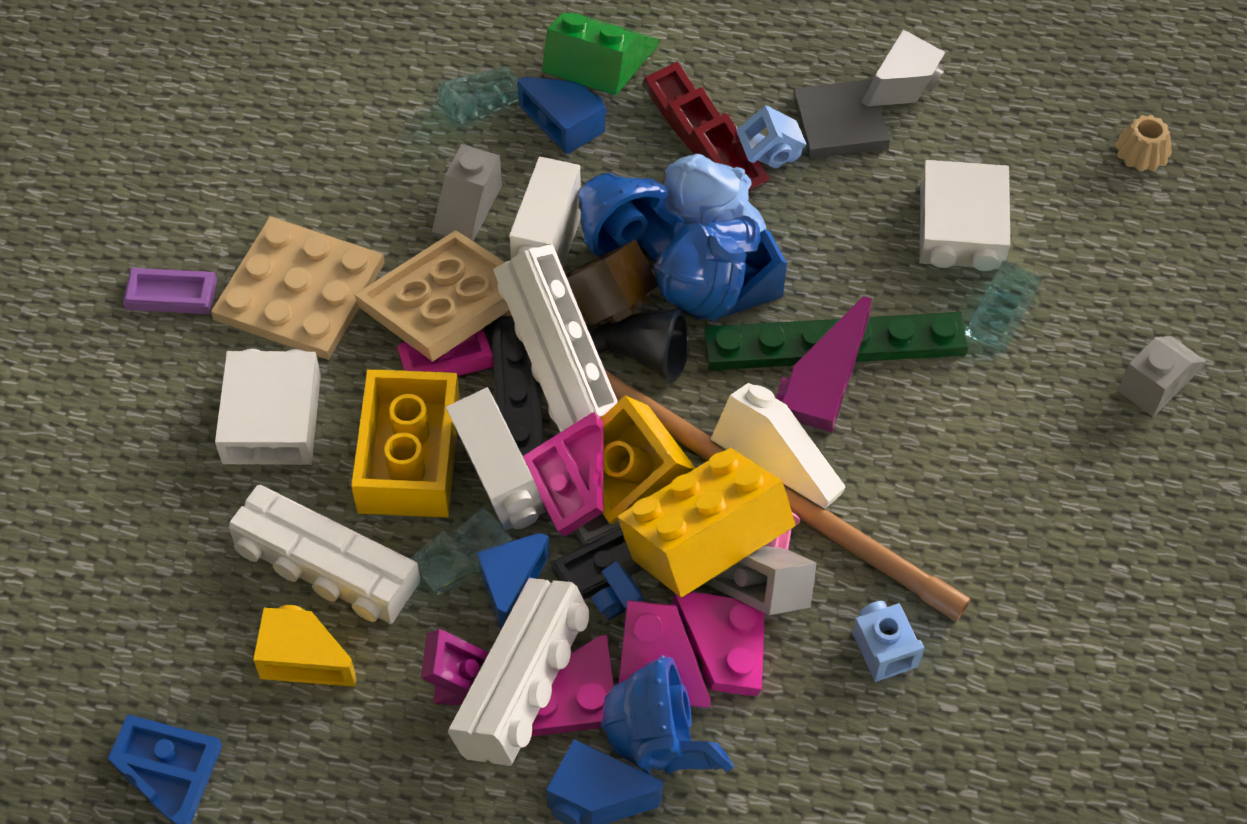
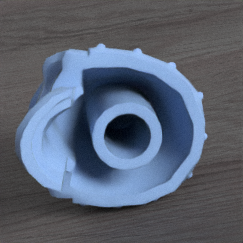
M700 154L680 158L666 169V179L664 181V186L668 189L666 208L672 213L679 215L687 224L700 223L701 225H707L709 222L728 221L745 215L758 223L760 232L766 229L761 214L748 201V189L751 186V180L745 174L744 169L739 167L733 169L728 165L714 163Z

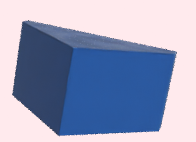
M764 229L760 232L761 240L757 251L745 252L744 282L737 302L725 316L783 297L787 262L769 230Z
M534 534L477 552L479 573L501 630L528 579H538L550 558L549 536L545 534Z

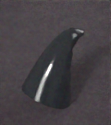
M680 309L632 314L614 324H611L609 321L590 332L597 353L610 351L635 359L670 383L676 381L681 376L687 363L689 333L685 315Z

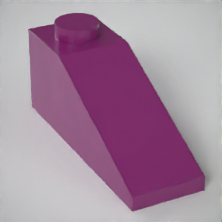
M863 296L794 365L790 379L782 378L776 399L788 406L799 423L833 433L869 320L872 298Z

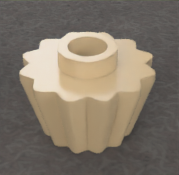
M1141 115L1138 119H1134L1120 133L1119 139L1115 143V147L1119 150L1117 157L1123 159L1127 167H1135L1140 172L1146 169L1156 171L1158 166H1165L1168 162L1167 158L1172 154L1168 125L1163 123L1161 118H1155L1153 115Z

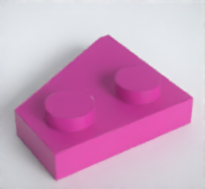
M592 412L523 456L557 531L564 537L603 513V421L596 412Z
M690 592L681 598L675 593L672 598V605L677 606L689 630L687 636L694 654L702 662V672L710 690L758 696L762 690L765 613L735 598Z
M628 600L619 683L627 680L635 671L646 666L650 661L658 659L661 655L672 657L679 671L681 682L686 687L690 706L710 708L711 697L699 670L677 606Z
M607 635L599 636L572 652L568 665L564 669H559L551 685L550 701L546 707L540 708L532 724L531 737L601 728L604 698L614 686Z

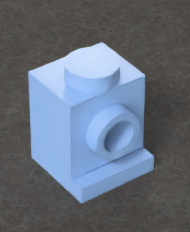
M767 105L736 130L748 161L755 163L758 160L775 169L787 162L796 161L800 157L802 149L806 146L797 121ZM765 127H767L769 132L766 137L759 134Z
M877 601L865 606L860 611V616L855 619L852 634L874 681L877 682L918 668L924 646L921 640H917L900 603L887 607L884 601ZM891 630L893 635H886L882 632Z

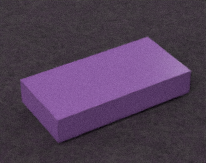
M131 268L123 305L125 310L210 314L217 283L216 273Z

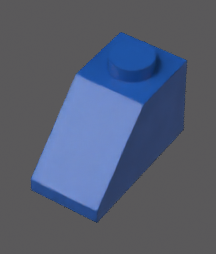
M522 77L517 80L519 107L566 154L571 153L605 132L606 106L599 95L596 93L592 94L584 85L572 81Z
M573 740L546 789L547 807L552 809V815L564 824H608L658 808L663 799L664 781L577 740Z

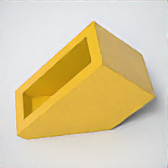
M283 605L278 609L264 607L253 659L260 679L355 687L356 675L352 659L312 611H305L303 608L294 605Z

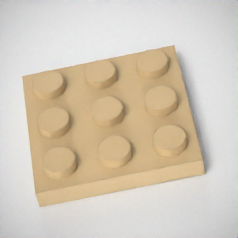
M270 216L211 310L213 320L295 349L316 352L317 356L329 360L359 309L355 294L375 281L385 263L384 254Z
M457 230L355 294L358 307L432 362L509 311L507 302L499 294L498 280L493 271L494 268L505 262Z

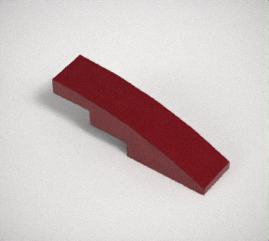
M678 61L644 78L642 86L663 117L693 154L704 155L714 163L728 165L733 169L736 167L744 169L745 174L751 180L748 192L769 182L770 178L758 160L755 163L748 161L736 131L738 128L728 113L720 115L704 88L696 89Z

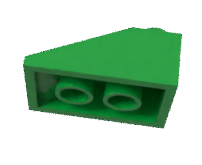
M563 12L547 28L542 72L617 95L657 48L659 39L588 16Z

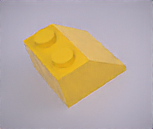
M625 395L601 417L603 421L602 514L610 524L618 522L617 516L631 508L635 502L651 496L671 484L676 477L694 470L695 466L648 405Z

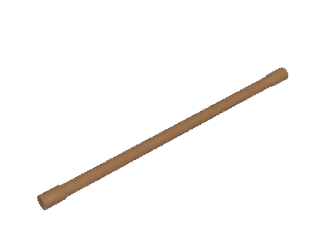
M509 310L502 316H512ZM605 370L617 401H620L626 395L648 405L675 441L707 461L714 454L727 450L710 440L711 436ZM784 484L791 511L802 522L914 592L923 602L955 622L959 620L967 609L971 598L938 577L925 573Z

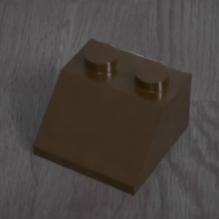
M636 239L565 274L584 321L591 324L609 318L611 324H614L634 313L635 309L649 302L647 294L657 287L656 279Z

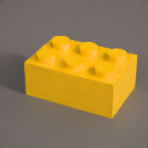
M367 369L351 485L357 514L449 517L457 431L446 406L460 400L457 373Z
M731 447L714 454L709 461L687 474L676 477L671 484L649 497L638 500L631 508L617 516L632 560L681 598L796 526L783 481Z

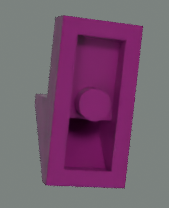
M441 629L427 633L420 678L435 685L433 703L461 706L489 653Z

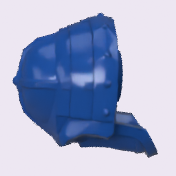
M602 173L589 180L578 192V207L581 212L580 225L583 231L584 243L591 251V254L598 257L636 239L640 249L643 246L654 262H657L674 237L672 230L676 222L687 223L679 215L672 213L666 208L668 189L651 178H624L612 173Z
M744 215L722 222H709L707 225L676 222L672 230L674 237L670 245L666 247L658 258L657 263L654 264L657 286L667 302L676 305L678 309L695 317L696 320L702 319L716 322L717 319L729 313L737 302L744 282L745 252L757 251L761 240L760 227L749 216Z
M661 655L658 659L650 661L646 666L631 674L627 680L613 686L605 696L601 728L607 734L608 741L614 752L640 767L645 773L651 775L652 769L658 771L665 770L667 774L685 769H723L725 772H728L735 767L727 753L718 743L691 741L690 727L692 719L689 697L672 657Z

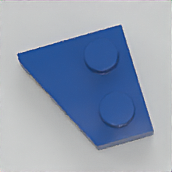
M127 714L108 760L172 824H191L221 751L222 744L220 739Z

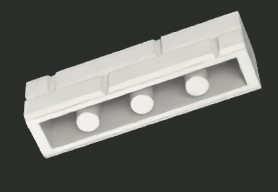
M553 245L524 251L510 261L494 268L493 271L498 280L499 294L507 302L515 322V333L520 341L524 343L532 363V374L543 389L549 404V415L553 422L557 424L559 431H564L592 412H596L602 417L618 401Z
M262 485L255 487L246 499L244 507L241 506L230 521L229 530L234 542V548L241 556L253 562H257L261 558L273 564L274 570L289 581L295 582L298 578H301L313 584L312 588L318 595L331 602H335L337 598H340L352 604V609L360 617L370 622H375L379 618L389 624L393 623L406 601H408L420 583L417 562Z
M529 578L448 730V734L460 754L467 760L480 762L489 760L494 764L511 766L520 748L528 745L532 735V724L540 708L546 707L550 701L551 685L559 669H564L568 665L571 655L570 647L578 631H584L589 621L588 606L585 604L577 586L572 582L553 580L550 583L544 579Z

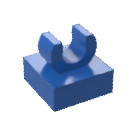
M618 561L601 571L610 587L596 593L592 600L600 613L604 614L608 620L627 610L628 600L647 602L631 575Z

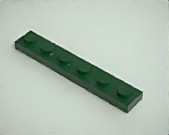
M962 312L869 317L855 362L966 356L968 342ZM840 319L705 326L704 339L708 371L794 366Z

